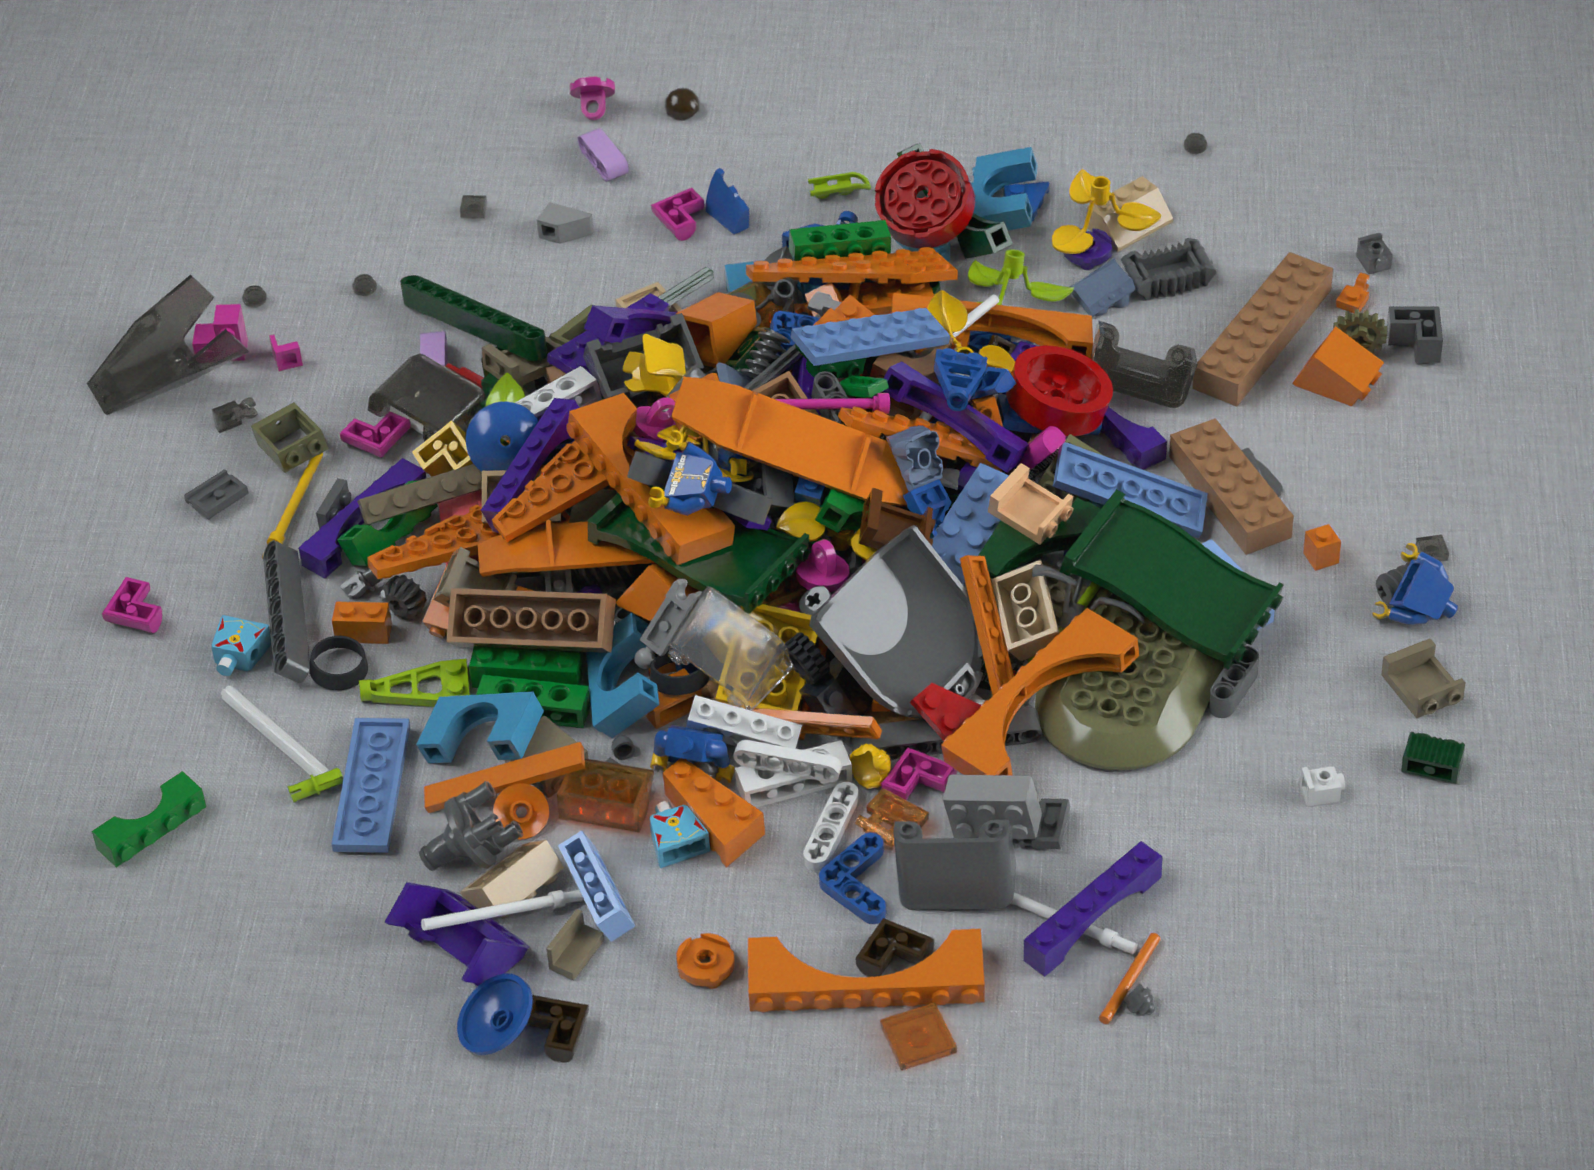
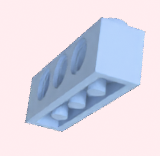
M581 830L559 844L558 847L596 925L612 942L636 927L596 846Z

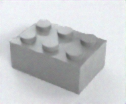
M949 775L943 803L954 838H979L980 828L984 823L990 820L1007 819L1010 821L1012 839L1037 838L1042 811L1032 776Z

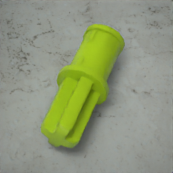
M335 768L317 776L312 774L310 775L311 778L287 787L293 803L316 793L321 795V791L342 784L344 778L340 769Z

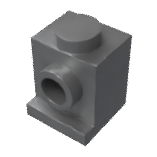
M1381 232L1358 238L1356 257L1368 275L1391 269L1392 253L1382 240Z

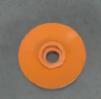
M519 783L508 786L501 791L494 802L493 813L499 817L496 819V822L501 820L503 828L512 821H516L524 834L518 840H524L536 836L543 830L549 818V805L544 794L539 789L529 784ZM518 808H526L527 814L525 817L520 818L517 816Z

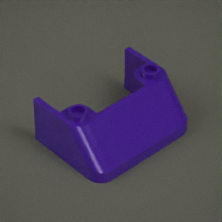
M406 882L384 921L388 925L406 928L409 931L408 935L418 942L423 943L424 940H428L439 945L468 967L461 979L476 986H479L493 976L505 974L524 958L529 949V946L492 918L424 931L421 926L422 919L478 909L459 894L432 886Z

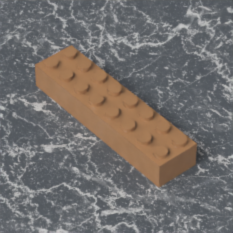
M1289 252L1196 363L1193 370L1192 389L1237 407L1331 292L1333 268Z

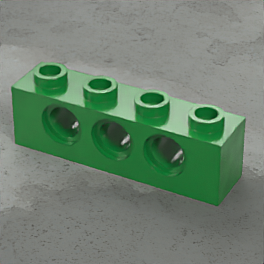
M885 220L789 229V251L794 261H801L803 257L825 259L827 255L849 257L851 253L872 255V252L875 251L891 253V234Z
M482 675L476 695L533 692L544 710L541 718L546 716L557 726L584 729L591 705L589 686Z

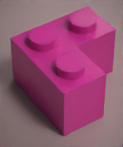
M241 304L216 305L213 323L195 324L192 345L196 362L245 360L248 338Z

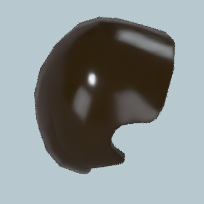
M677 88L666 97V113L676 120H687L693 117L696 112H699V99L692 90Z

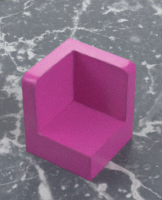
M274 334L269 335L272 353L279 371L303 366L300 347L297 341L278 346Z

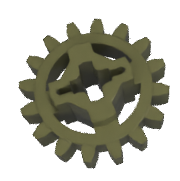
M1355 309L1354 314L1346 311L1345 317L1339 315L1337 322L1333 324V329L1336 326L1372 354H1374L1375 349L1381 351L1382 344H1386L1388 327L1384 326L1385 320H1378L1377 313L1369 315V310L1367 309L1364 313H1360L1359 309Z

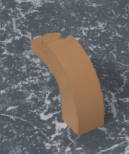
M950 337L949 344L935 346L931 353L921 358H907L897 353L879 355L873 363L870 377L876 378L880 374L885 376L890 366L904 362L937 384L939 381L934 371L936 349H951L954 338Z

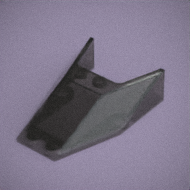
M191 274L134 321L87 382L91 392L106 415L180 387L249 352L242 343L225 329L193 355L185 342V336L214 299V296Z

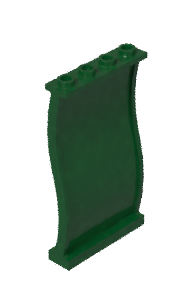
M619 493L588 520L589 542L597 545L603 540L630 549L650 559L675 577L687 580L688 585L722 601L744 607V613L748 615L756 607L761 606L764 599L772 591H776L780 583L787 576H791L801 562H805L808 559L811 551L809 547V534L804 533L799 538L768 528V530L747 528L727 515L735 525L733 544L677 565L670 556L665 554L660 543L652 538L646 526L638 521L633 510L623 502Z
M1116 489L1066 553L1059 572L1067 576L1075 574L1111 591L1184 644L1224 662V668L1227 670L1234 661L1239 663L1247 650L1244 648L1246 644L1252 645L1258 636V627L1264 628L1271 617L1269 613L1271 609L1276 611L1284 598L1280 595L1284 584L1279 582L1277 586H1274L1235 568L1179 526L1143 506L1126 500V494Z

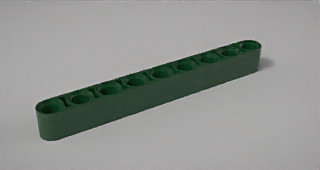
M409 275L400 280L404 305L527 360L539 361L548 356L545 331L421 276Z

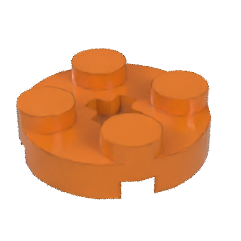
M712 933L701 934V938L692 940V937L686 939L679 946L676 953L679 977L690 984L706 986L709 989L719 987L721 982L730 976L735 965L734 953L730 948V943L722 936ZM707 956L710 957L711 961L708 963H701L699 960L705 959Z

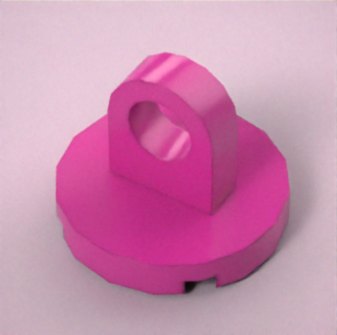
M596 76L583 77L569 84L570 95L581 99L582 113L590 120H598L604 115L606 109L605 98L615 94V82L609 78L605 82ZM598 103V110L594 113H589V105Z
M661 398L651 407L641 406L637 408L634 429L636 435L640 438L643 436L646 439L663 441V439L657 437V433L676 425L671 417L675 401L671 398Z
M826 539L814 543L808 559L796 567L797 581L808 590L816 586H824L829 592H834L849 577L848 564L844 559L836 555L833 545Z

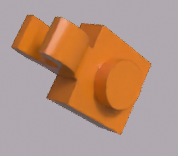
M1360 272L1354 287L1346 285L1336 300V307L1351 313H1355V309H1359L1361 312L1369 300V292H1367L1369 284L1366 283L1370 275Z

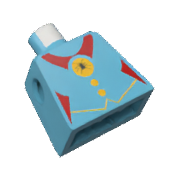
M222 615L212 642L214 661L217 664V671L223 676H230L234 669L252 670L271 647L269 625Z
M663 801L656 805V814L652 815L649 820L651 836L660 868L710 852L709 833L687 805L672 808L668 801Z

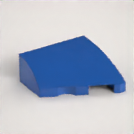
M722 168L715 170L708 188L705 211L735 235L749 228V207L740 198L734 185L727 186L723 180L725 172Z
M988 367L979 387L970 400L1007 392L1013 388L1016 381L1008 369Z

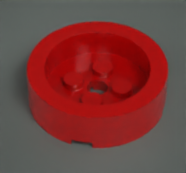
M936 149L917 153L914 150L896 158L883 170L875 186L874 204L880 220L886 221L891 237L894 240L911 248H934L951 241L968 225L975 208L974 190L963 165L952 155ZM922 190L929 191L927 198H916L918 192Z
M1043 345L1029 348L1017 357L1011 372L1016 384L1006 393L1007 400L1012 409L1023 420L1034 427L1044 431L1052 426L1062 431L1065 436H1069V434L1080 436L1093 432L1101 425L1113 396V385L1107 373L1087 356L1068 348Z

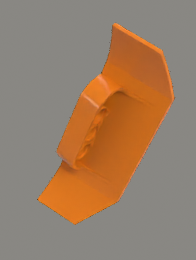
M683 377L671 417L674 421L695 431L716 446L866 501L872 488L883 491L882 503L908 508L903 495L910 491L907 489L888 441L738 385L709 379Z
M546 520V525H538L508 543L499 535L478 545L479 572L482 577L509 572H538L654 563L650 559L614 543L602 540L596 545L589 542L588 522L551 524V520Z

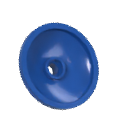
M497 402L484 407L473 417L466 433V448L471 461L481 472L507 471L539 422L530 410L513 402ZM506 435L510 438L509 445L503 446L500 443L502 436Z
M509 973L493 976L481 983L469 995L458 1017L457 1034L463 1047L476 1055H489L506 1048L514 1042L524 1030L531 1014L533 999L529 985L519 976Z

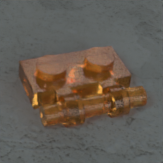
M882 788L866 805L867 813L871 816L866 818L859 815L855 825L863 828L864 833L871 832L880 835L885 844L894 847L895 821L915 822L922 828L929 820V812ZM885 822L892 827L888 830L880 824Z

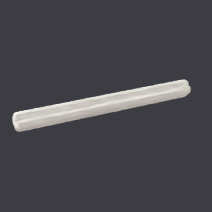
M227 686L225 689H222V699L309 775L317 776L329 771L327 767L233 686Z

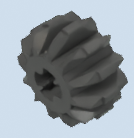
M403 574L390 578L380 593L383 597L382 602L389 603V609L394 612V615H399L404 620L407 618L413 619L417 616L427 602L426 593L420 589V584H416L413 578L408 579Z

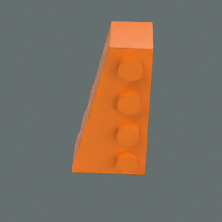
M680 758L663 772L665 795L675 807L687 805L709 833L710 849L721 857V862L725 867H728L765 835L764 813L688 760Z

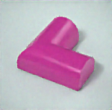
M689 188L652 204L651 210L678 240L684 241L689 239L696 230V222L690 215L704 209V199L693 188Z
M389 411L376 426L354 418L339 434L342 442L382 458L410 429L411 423L410 419Z
M1050 426L1029 443L1030 445L1020 463L1031 470L1065 443L1066 436L1056 427Z
M125 577L102 612V617L107 622L151 633L157 632L163 615L161 606L143 602L150 592V583Z
M907 748L882 782V792L888 800L897 804H903L918 783L945 793L949 775H957V770L942 760Z

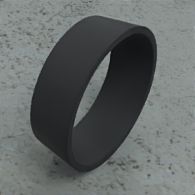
M332 636L318 642L311 652L309 674L317 685L325 689L338 691L353 688L359 684V680H364L368 673L365 651L358 641L350 637ZM335 648L349 649L362 657L360 664L355 669L343 674L327 673L317 667L314 660L321 653Z
M670 647L665 655L659 656L656 654L655 659L651 661L650 680L657 684L658 691L664 694L686 695L703 688L710 678L704 654L692 647ZM673 662H691L701 666L694 673L685 676H668L657 671L660 667Z

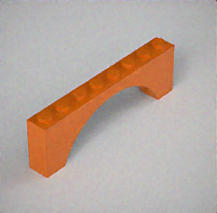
M893 293L890 314L915 310L917 308H927L933 297ZM959 300L965 306L967 314L981 304L979 302ZM995 305L964 330L1000 333L1018 337L1040 346L1064 347L1079 352L1091 359L1093 348L1091 315Z
M624 393L569 411V419L566 425L569 436L575 439L580 445L582 452L589 456L595 468L602 472L609 485L615 488L623 502L633 510L638 521L646 526L652 538L660 543L665 554L670 556L677 565L733 544L735 525L723 510L702 508L692 514L682 515L665 509L664 505L652 508L648 504L649 497H657L649 494L651 488L647 484L627 477L630 465L626 460L623 444L629 434L635 429L637 408Z
M1086 608L1080 615L1075 616L1062 632L1055 635L1053 640L1044 649H1040L1026 666H1022L1008 683H1004L990 700H986L972 717L967 718L955 733L949 735L941 745L944 762L963 775L1013 776L1011 761L1005 749V740L1010 723L1020 707L1037 691L1064 677L1091 671L1122 673L1139 656L1138 638Z
M981 929L951 930L943 944L923 961L905 970L876 977H847L830 974L813 968L797 959L782 945L777 936L748 938V995L750 1011L768 1012L776 1010L797 1011L802 1009L826 1010L829 1008L855 1009L858 1007L883 1008L887 1006L984 1003L985 981Z

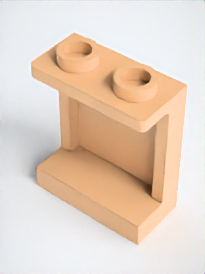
M1020 463L991 494L988 513L1036 543L1041 544L1047 537L1051 538L1055 534L1062 520L1067 521L1074 509L1071 507L1073 496L1068 494L1062 500L1030 480L1028 478L1030 468Z

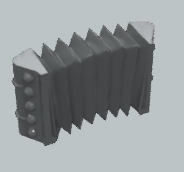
M1186 238L1184 245L1178 242L1177 248L1172 244L1171 251L1165 246L1164 252L1159 248L1156 254L1151 249L1149 254L1144 251L1143 255L1137 251H1131L1121 258L1124 269L1128 272V276L1133 279L1138 294L1143 295L1146 300H1150L1152 293L1158 298L1159 292L1166 297L1168 290L1174 296L1177 289L1184 293L1185 287L1192 291L1193 284L1199 288L1200 282L1204 286H1208V283L1216 274L1213 262L1207 256L1204 247L1201 246L1198 239Z

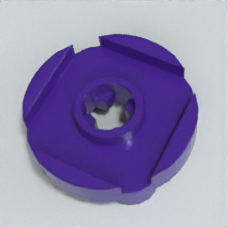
M1092 228V232H1085L1093 236V243L1090 248L1077 254L1063 253L1070 262L1079 265L1083 270H1092L1095 266L1103 264L1112 256L1110 236L1096 228Z

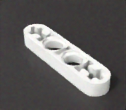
M751 740L738 742L733 755L734 760L745 767L824 782L836 781L842 768L840 760L831 755ZM768 756L775 757V758L779 759L780 761L773 760V759L769 758ZM795 761L802 762V763L806 764L807 766L800 765V764L796 763Z
M842 782L833 789L803 852L804 865L808 870L819 872L831 861L859 801L858 788L855 784ZM845 796H846V798H845V800H844V804H842V799H841V797H845ZM841 813L843 817L839 820H833L829 818V815ZM823 833H830L834 836L827 841L819 838ZM818 849H820V850H821V857H817L816 860H815V859H812V858H815V857L817 856V854H818Z

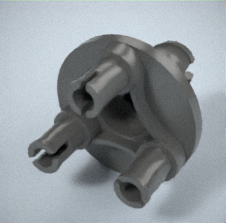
M488 781L483 782V784L468 793L463 792L445 802L444 811L448 824L444 833L430 841L426 846L424 845L419 851L423 864L430 871L437 870L438 867L449 863L457 857H470L478 866L488 869L496 863V855L504 851L505 846L524 836L520 825L516 821H512L503 828L501 820L496 822V819L499 817L494 813L481 822L476 813V808L489 799L496 797V792Z

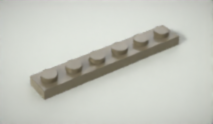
M474 464L365 497L357 502L365 525H371L482 490V472Z

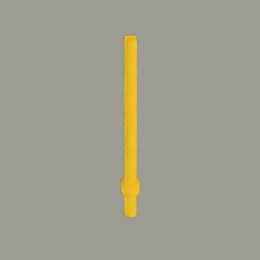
M323 452L309 460L275 531L270 533L266 541L267 545L273 540L283 544L285 540L284 534L323 457Z

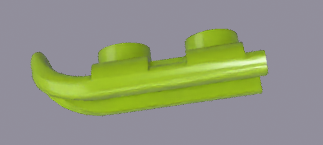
M857 172L808 179V184H813L814 190L810 191V195L818 199H825L832 193L839 192L841 195H849L856 189H871L869 180L863 174ZM851 177L858 178L864 183L852 184ZM837 180V184L828 185L827 181Z

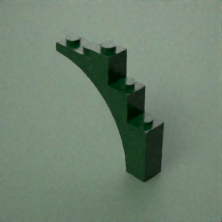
M917 143L897 152V155L900 157L914 150L916 153L923 152L924 150L921 143ZM922 190L918 192L916 198H927L929 191ZM974 213L968 225L956 237L965 259L993 254L1013 244L1004 221L993 222L983 219Z
M1076 498L1071 506L1074 509L1067 521L1062 520L1055 534L1051 538L1047 537L1041 544L1036 543L1008 524L1000 521L978 555L985 556L990 580L1011 572L1036 557L1056 551L1069 550L1101 508Z

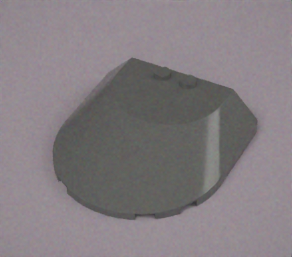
M915 525L905 529L878 549L811 616L809 626L861 687L879 704L897 714L924 719L911 705L910 701L931 683L970 699L983 676L980 670L982 659L984 658L968 592Z

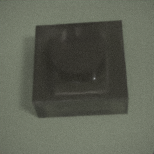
M463 195L460 217L484 218L487 197L485 195Z
M1442 534L1416 538L1415 545L1419 553L1424 552L1439 561L1448 560L1449 551Z

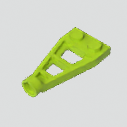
M467 659L438 661L376 680H359L361 702L372 701L374 703L435 707L439 697L470 695ZM431 677L441 679L442 690L439 693H423L418 690V683ZM406 682L412 684V692L409 694L392 693L390 689L392 686Z

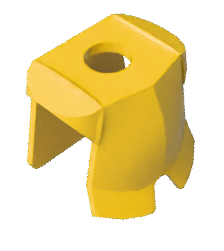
M644 334L642 336L644 354L629 351L625 359L623 372L630 373L633 377L625 381L624 384L634 393L648 391L659 392L667 396L686 373L683 348L675 343H668L651 335Z

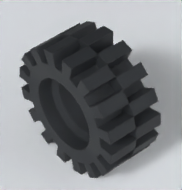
M797 633L781 646L785 658L789 660V664L795 668L794 670L808 684L813 685L830 671L829 664L825 661L824 655H821V651L803 633Z

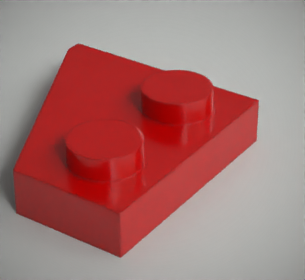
M934 683L928 685L910 701L911 705L943 741L949 735L955 733L962 726L963 722L967 718L972 717L981 707L980 704Z

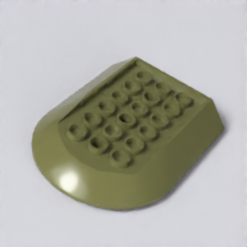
M1101 587L1086 608L1089 609L1099 597L1129 603ZM1101 604L1093 612L1138 638L1139 656L1127 667L1133 669L1134 672H1084L1064 677L1037 691L1035 698V709L1038 712L1041 731L1058 751L1087 766L1103 770H1133L1152 766L1179 752L1192 738L1210 703L1211 687L1224 669V662L1184 644L1164 631L1144 614L1142 616L1145 621L1142 624L1134 614L1123 608ZM1146 631H1150V632H1152V633H1154V634H1153V635L1146 636V635H1143V634H1141V633H1144V632H1146Z

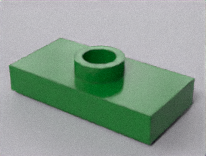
M850 376L839 382L846 395L856 396V398H871L889 388L887 379Z

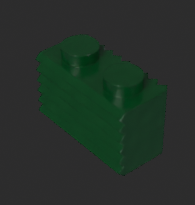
M1412 731L1409 734L1403 754L1401 772L1457 784L1463 763L1465 744L1452 739L1443 740L1441 737L1437 739L1435 736L1431 737L1425 733L1415 734Z

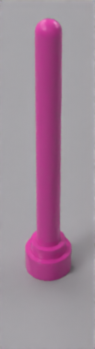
M878 393L877 396L872 398L775 399L800 409H841V407L852 409L853 407H859L862 409H872V411H881L885 414H889L890 411L889 393Z

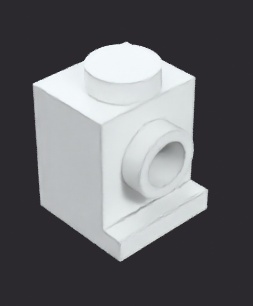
M1334 766L1312 770L1302 767L1300 787L1307 807L1340 802L1341 790L1345 789V779L1342 773H1336Z

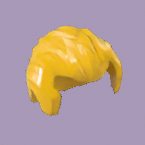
M865 743L854 750L849 756L852 763L853 777L867 790L879 788L891 771L889 755L883 749L880 750L873 746V744Z

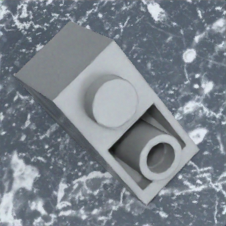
M551 202L536 219L539 238L556 243H564L590 236L594 233L591 213Z

